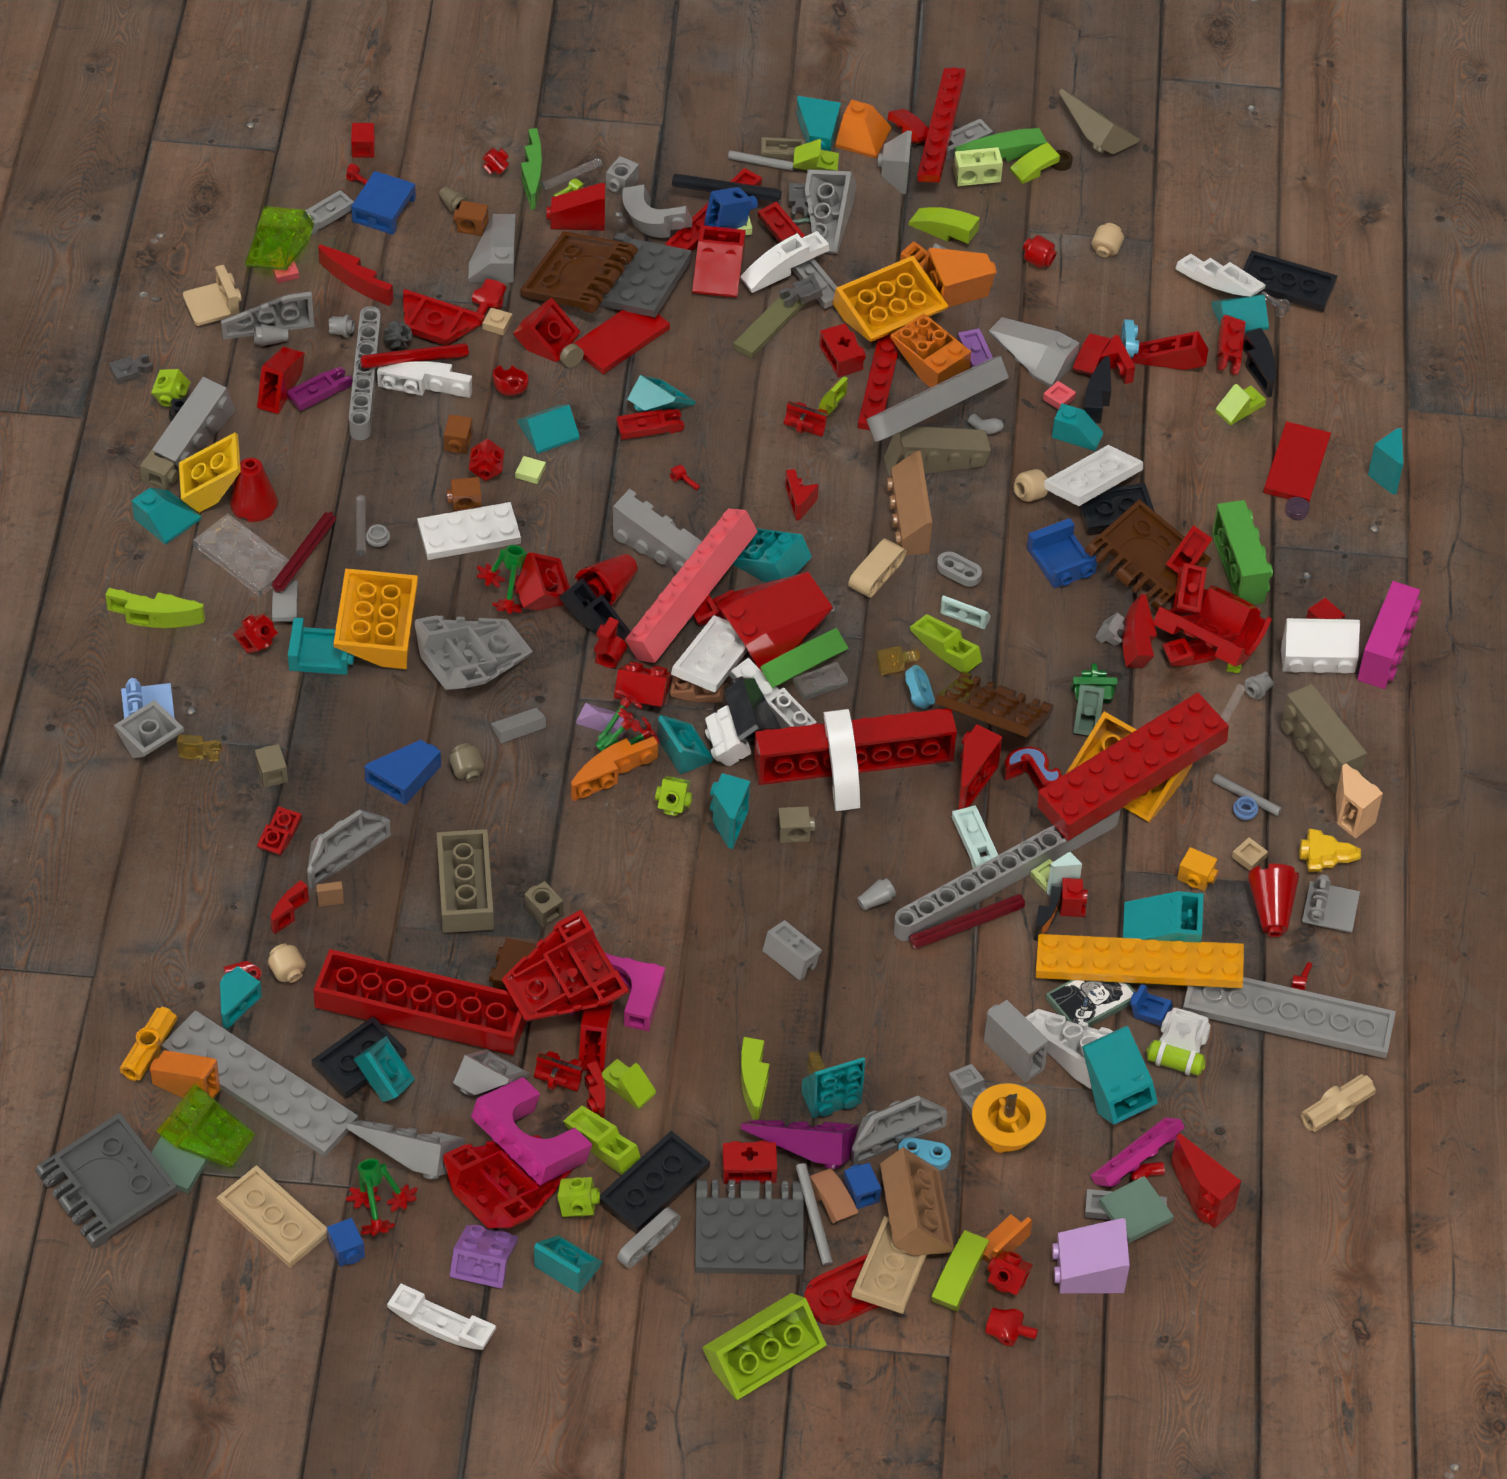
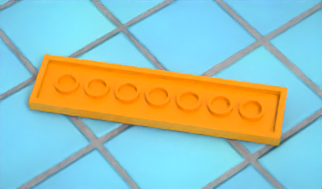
M1040 934L1038 935L1036 978L1243 988L1244 944Z

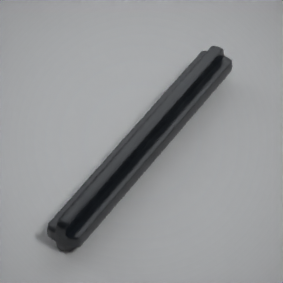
M677 173L672 177L673 187L705 192L739 187L748 197L753 195L758 200L777 201V203L780 202L782 197V190Z

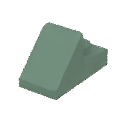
M1080 684L1073 733L1090 735L1101 717L1105 687Z

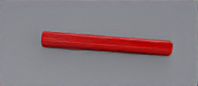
M464 343L363 355L360 358L362 368L365 369L404 362H425L459 358L469 355L468 345Z

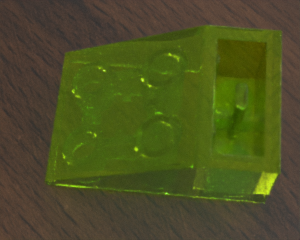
M264 206L244 265L246 267L286 271L308 244L314 222L306 211L302 209Z
M196 1084L179 1099L156 1130L176 1148L229 1168L235 1164L256 1135Z

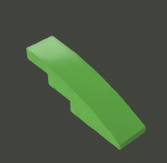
M537 128L528 129V146H525V162L521 163V180L531 210L536 209L542 181L541 143Z
M1031 128L990 135L954 148L956 152L998 147L1001 158L1005 157L1006 161L1010 162L1026 155L1033 149L1047 143L1040 128Z
M835 628L773 659L760 668L771 687L774 688L802 675L849 648L838 629Z

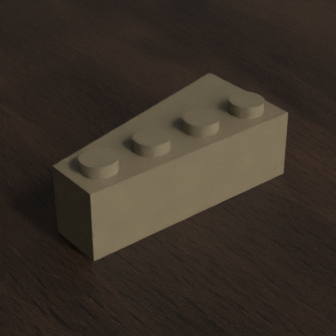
M910 426L893 435L884 460L889 478H891V468L915 451H921L924 474L984 467L991 449L985 430Z

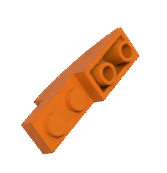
M651 737L633 745L626 738L594 756L572 780L571 799L575 801L580 798H586L602 789H609L618 783V774L626 773L635 767L649 764L653 760L658 759V743L655 738Z

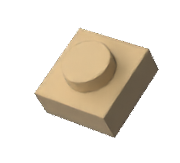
M490 308L482 323L483 330L504 335L512 322V313Z
M1249 837L1233 851L1232 858L1250 871L1267 858L1268 851Z

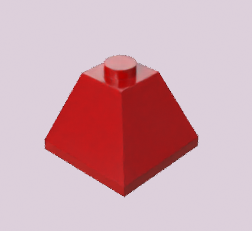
M550 298L524 318L513 332V335L527 351L558 362L562 350L572 344L581 331L554 299Z
M529 552L526 555L516 586L519 593V601L523 608L540 611L565 605L558 596L570 588L561 559Z

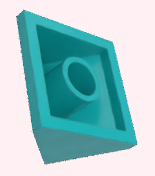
M1255 294L1252 297L1240 296L1211 302L1219 324H1221L1222 317L1228 315L1246 321L1244 334L1258 328H1262V330L1269 329L1264 294Z
M559 404L517 419V423L537 454L580 439L570 405Z
M1402 428L1395 429L1374 444L1368 471L1369 477L1389 493L1395 495L1397 494L1403 468Z
M663 715L659 716V743L680 775L709 764L714 760L692 724Z
M387 1036L354 1058V1061L382 1102L396 1098L415 1080Z
M559 1235L536 1242L534 1246V1267L578 1294L601 1267L603 1262Z

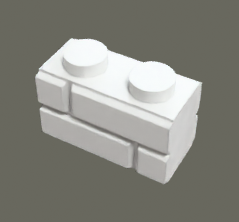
M726 705L719 709L717 713H713L705 718L707 724L705 733L712 742L711 754L716 761H720L726 766H731L738 762L739 759H743L751 754L748 741H739L729 706Z

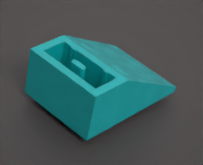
M756 528L758 532L732 565L767 583L796 575L812 558V555L802 534Z
M1177 891L1124 902L1123 938L1201 943L1204 894Z
M1127 1025L1082 1046L1097 1113L1115 1125L1158 1104L1153 1080Z
M864 1057L814 1072L802 1079L801 1094L812 1118L829 1116L835 1111L845 1108L852 1109L862 1103L866 1061Z

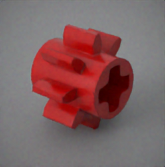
M494 147L491 148L482 157L485 161L483 168L489 174L494 171L499 175L509 165L507 161L509 158L508 154L502 148L498 151Z

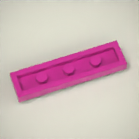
M1169 1117L1162 1119L1090 1175L1094 1184L1107 1187L1117 1185L1125 1174L1136 1170L1143 1160L1157 1154L1161 1146L1176 1139L1177 1134L1185 1128L1181 1119Z

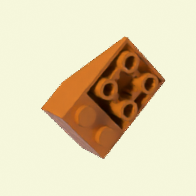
M924 313L890 335V338L920 380L930 388L970 369L972 351Z

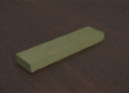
M779 297L733 343V349L752 359L805 306V303L802 304L798 300L794 305L785 307L784 300Z

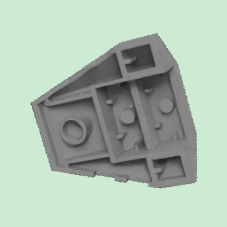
M435 615L416 619L414 623L420 658L445 690L486 684L532 655L533 652L507 619L478 618V621H465V617H457L456 620H443V616Z

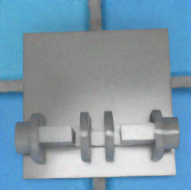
M1320 875L1315 882L1310 881L1302 923L1352 933L1360 891L1332 886L1327 875Z

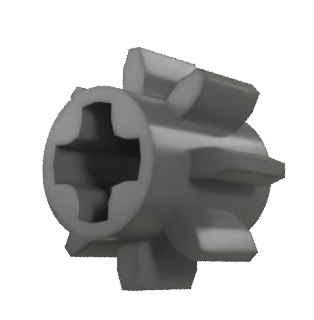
M395 320L389 322V328L384 329L385 342L391 345V349L397 347L398 349L406 348V342L412 341L411 328L405 324V321L398 322Z

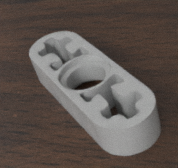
M670 1207L664 1209L623 1246L617 1256V1260L628 1269L635 1266L677 1227L681 1216Z

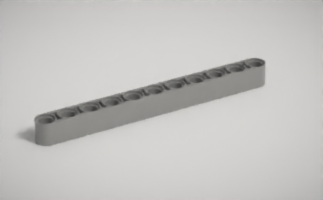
M1121 809L1069 841L1053 825L899 909L895 914L894 920L895 937L901 941H909L911 934L945 922L1030 875L1031 870L1049 859L1055 861L1108 832L1118 825Z

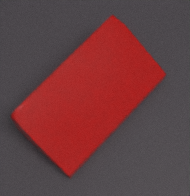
M1188 563L1181 565L1178 573L1173 612L1200 614L1207 568Z

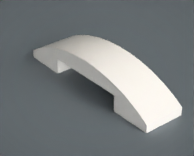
M849 709L823 712L830 751L835 811L860 808L858 765Z
M403 1284L399 1285L387 1304L390 1310L419 1329L447 1342L467 1348L483 1350L496 1330V1325L472 1315L468 1319L425 1300L424 1293Z

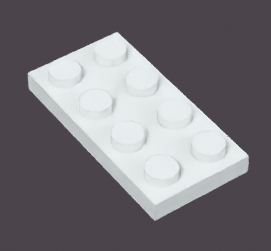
M1107 445L1044 480V486L1046 490L1080 506L1142 471L1143 461Z
M511 502L417 518L427 560L521 544V536Z
M714 615L674 664L671 675L703 687L706 690L716 692L729 676L730 671L736 667L747 653V649L729 622Z

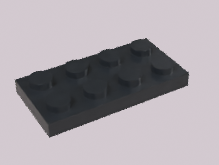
M1251 250L1243 268V271L1266 285L1265 289L1258 293L1324 312L1338 276Z
M670 1131L600 1194L599 1204L637 1234L710 1168V1161L673 1131Z

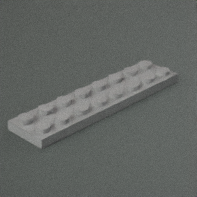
M1243 977V988L1188 986L1183 1010L1205 1016L1209 1019L1385 1059L1388 1053L1396 1013L1393 1010Z
M196 1010L161 1045L162 1051L167 1050L216 1059L221 1090L324 1157L350 1131L347 1129V1123L359 1120L358 1115Z

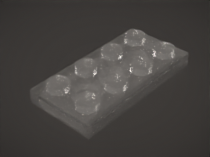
M226 514L193 539L194 547L260 597L272 588V582L289 561L284 555L229 514Z

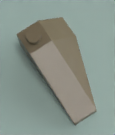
M1062 88L1060 89L1061 97L1085 137L1094 143L1092 145L1094 149L1101 153L1107 151L1115 154L1139 142L1140 139L1134 134L1117 125L1110 118L1096 111L1073 94Z

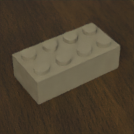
M1313 684L1287 694L1281 727L1285 734H1289L1293 739L1297 749L1304 753L1311 767L1316 769L1322 776L1325 785L1330 787L1336 794L1342 766L1346 763L1351 768L1357 770L1362 776L1367 752Z
M487 829L437 832L443 933L494 930Z

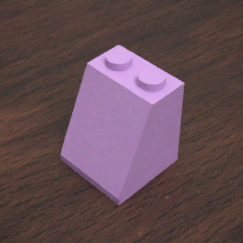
M1125 1218L1058 1233L1057 1243H1052V1259L1057 1260V1267H1054V1283H1059L1060 1294L1125 1292L1130 1266Z

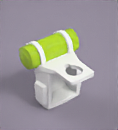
M1173 1008L1172 1011L1167 1012L1161 1026L1162 1037L1160 1040H1153L1146 1050L1147 1061L1154 1062L1156 1066L1162 1065L1185 1072L1186 1075L1193 1074L1199 1076L1205 1068V1057L1200 1053V1047L1206 1044L1211 1026L1208 1023L1209 1018L1178 1008Z

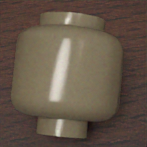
M464 743L452 750L449 762L455 777L460 780L466 779L467 782L477 780L480 777V773L485 769V763L479 748L470 745V743Z

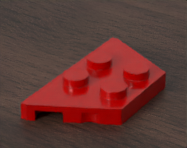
M407 289L403 290L404 321L411 328L412 335L442 345H448L482 325L485 319L483 314Z

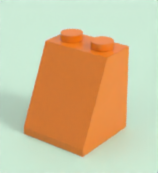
M940 248L928 249L923 266L924 272L949 307L988 297L997 272L994 262L990 261L985 253Z

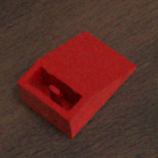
M701 225L692 293L737 298L745 252L746 230Z

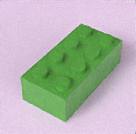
M1245 500L1219 503L1216 507L1212 537L1232 594L1251 604L1265 603L1266 594L1270 591L1269 579L1273 576V569L1271 563H1267L1265 546L1260 544L1259 529L1254 527L1252 510L1247 508Z

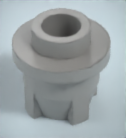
M345 315L344 317L332 316V318H329V334L343 335L344 338H349L350 334L354 333L355 321L351 319L350 315Z
M1263 672L1245 680V691L1250 697L1259 700L1265 696L1268 689L1274 686V682L1271 680L1269 673Z

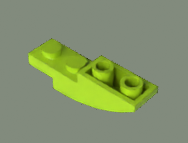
M108 588L105 594L107 610L124 614L128 624L152 628H177L197 625L205 621L204 604L194 600H186L159 592L155 599H151L147 596H140L113 588Z

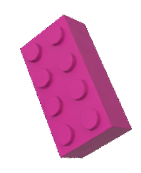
M1392 581L1364 649L1358 681L1382 689H1386L1388 681H1394L1397 667L1394 666L1401 663L1405 651L1402 649L1408 646L1411 637L1410 632L1415 628L1418 620V615L1415 614H1418L1422 604V600L1418 599L1420 589Z

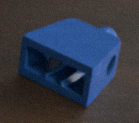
M739 187L712 191L704 225L732 229L744 226L747 223L750 210L758 207L756 197L753 195L748 197Z

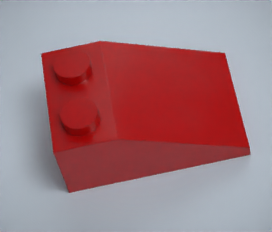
M976 724L971 732L967 731L962 739L964 748L960 755L962 766L958 810L972 805L999 768L1003 737Z
M1179 1133L1175 1140L1171 1166L1194 1213L1197 1214L1202 1222L1208 1223L1215 1229L1235 1210L1241 1180Z

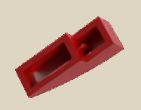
M1141 594L1130 605L1125 618L1122 642L1126 668H1143L1154 657L1151 641L1157 634L1146 594Z

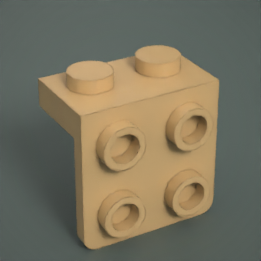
M224 265L215 267L217 283L183 292V299L194 324L197 326L223 320L240 313L239 302L242 301L241 294L238 288H234L233 275L231 272L227 273Z

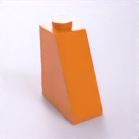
M164 1050L160 1057L155 1058L151 1063L150 1072L153 1085L207 1109L220 1091L218 1064L214 1058Z

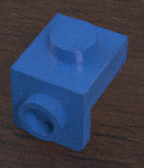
M1143 984L1140 985L1137 992L1132 994L1130 1000L1134 1018L1162 1026L1167 1012H1170L1173 1007L1171 1000L1149 994L1147 986Z

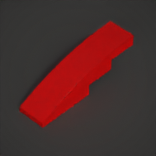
M322 244L318 246L319 263L334 277L370 299L387 306L392 304L394 301L393 285L378 280L377 271L361 266V258Z

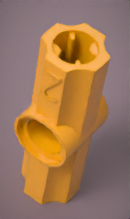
M163 1006L156 1008L146 1026L137 1032L136 1042L120 1067V1073L126 1076L127 1079L134 1082L141 1080L151 1062L160 1056L161 1045L177 1021L176 1014Z

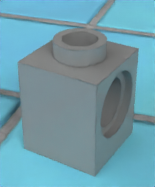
M621 156L606 171V188L623 195V188L634 186L639 180V164Z

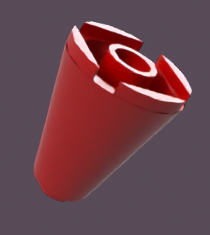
M246 458L240 462L241 472L234 482L230 498L231 510L236 517L246 518L248 522L263 521L273 515L274 509L278 506V498L261 461L256 458Z
M621 554L581 569L575 575V579L577 578L578 582L583 578L597 597L602 594L609 604L613 606L637 573L638 567L633 557L628 554Z
M1268 864V869L1262 870L1261 865L1254 867L1248 873V881L1262 931L1270 937H1281L1283 933L1288 931L1299 881V872L1295 873L1294 867L1285 864Z

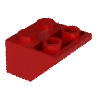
M630 661L629 664H625L618 669L615 690L620 689L628 693L631 698H635L639 703L659 707L665 705L673 678L671 672H667L668 668L653 666L650 669L643 668V663ZM614 692L615 699H623L622 697L617 695L616 692Z

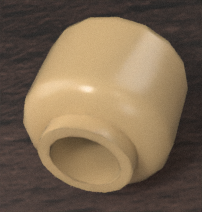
M1106 223L1097 228L1091 245L1100 257L1115 256L1119 252L1124 235L1119 226L1113 223Z
M1032 469L1018 474L1014 483L1015 494L1025 502L1044 498L1048 493L1044 486V480L1048 479V477L1039 469Z
M284 943L274 947L270 952L268 965L278 981L294 983L303 976L302 973L306 968V962L296 946Z

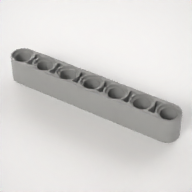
M373 306L363 308L359 317L349 410L350 435L355 440L367 439L371 434L378 367L364 369L361 366L360 358L363 355L377 354L380 350L381 313L378 308Z

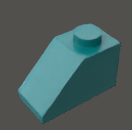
M1062 403L1054 418L1052 438L1092 451L1097 450L1104 432L1084 410Z
M239 966L231 972H227L220 981L221 1017L223 1028L226 1030L262 997L261 982Z

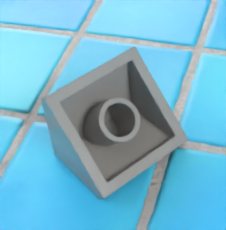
M155 700L114 725L115 730L132 758L144 757L184 732V727Z

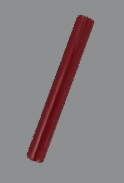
M325 512L272 582L271 586L275 592H284L336 522L333 512Z
M1016 894L911 934L909 942L913 949L920 948L1025 907V900L1021 894Z

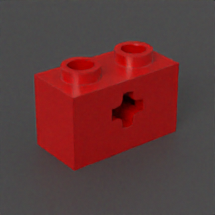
M846 323L820 331L819 347L838 378L863 370L864 360H866L865 350L863 347H859L854 332L849 330Z
M761 1140L757 1142L742 1143L740 1141H732L730 1143H723V1184H728L729 1180H735V1184H741V1180H759L760 1184H765V1181L776 1183V1142Z

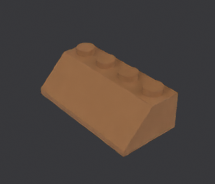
M915 451L891 468V478L886 480L887 492L892 493L889 496L890 510H894L892 526L897 528L895 544L905 548L907 551L906 555L929 554L932 532V518L921 451Z
M902 1147L880 1163L881 1180L884 1185L885 1201L889 1213L888 1219L893 1235L892 1241L898 1249L904 1250L912 1256L951 1253L954 1250L939 1169Z

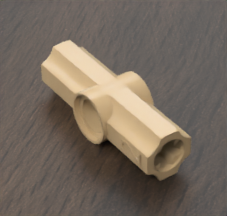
M1361 1074L1342 1087H1331L1324 1093L1320 1101L1301 1112L1300 1117L1304 1126L1309 1131L1316 1132L1335 1119L1341 1121L1347 1118L1357 1105L1375 1094L1376 1089L1373 1081L1367 1075Z

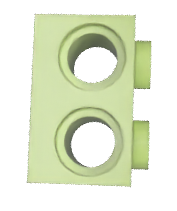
M999 148L956 151L953 172L957 186L1001 182L1003 162Z

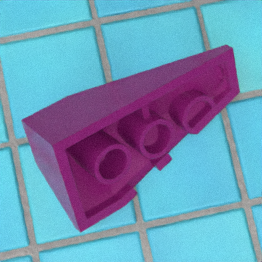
M749 1119L741 1123V1129L768 1142H776L777 1146L815 1163H823L826 1168H840V1165L849 1161L858 1124L823 1122L822 1125L812 1127L808 1121L791 1122L789 1126H785V1122L781 1120Z

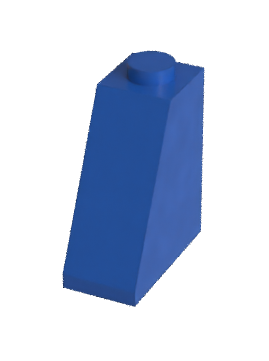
M422 740L414 742L367 763L364 766L365 782L406 805L441 767V751L436 746L427 744Z

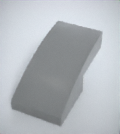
M291 581L284 592L277 593L273 588L272 622L293 621L294 618H297L298 581Z
M970 1064L950 1072L949 1078L972 1116L974 1102L986 1088L984 1078Z

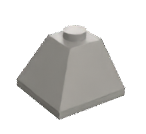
M908 130L884 144L883 154L879 153L878 167H882L881 176L902 194H906L910 161L912 131Z
M486 1049L464 1056L453 1083L461 1087V1092L475 1096L505 1086L522 1077L526 1079L530 1073Z

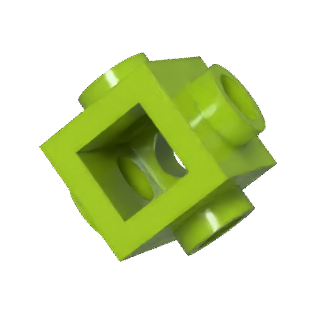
M179 369L159 370L151 394L161 405L171 407L172 399L185 398L191 382Z
M671 776L664 777L662 786L657 787L655 801H659L658 808L664 809L663 813L675 816L678 813H683L686 807L690 808L693 793L689 792L691 780Z
M592 1177L561 1179L558 1201L562 1217L594 1215L595 1206L600 1203L599 1188H595Z

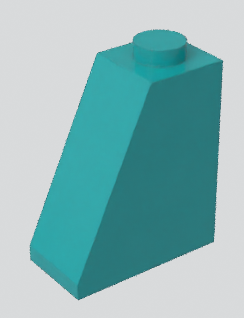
M803 96L797 97L796 115L806 143L821 139V150H832L840 120V102Z

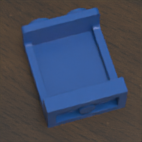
M374 171L351 206L352 222L394 235L397 230V218L408 201L414 202L416 199L415 184Z
M1070 518L1028 533L1027 550L1053 588L1062 585L1066 586L1073 581L1090 577L1096 573V556L1092 558L1084 552V548L1074 535L1075 524Z

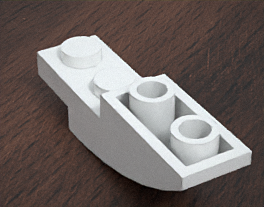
M818 231L803 238L797 233L775 245L758 258L740 276L741 281L752 293L790 276L791 268L829 251V243Z
M404 362L379 367L377 370L378 387L422 396L425 389L470 398L472 394V376L452 372V364Z
M749 658L730 671L729 676L733 680L741 676L744 678H755L781 728L806 726L816 723L814 718L784 687L780 690L777 687L772 688L764 673Z

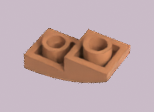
M673 675L670 695L674 698L694 702H722L725 682L722 683L716 692H712Z
M831 1168L810 1176L817 1202L823 1201L832 1224L858 1214L850 1194Z

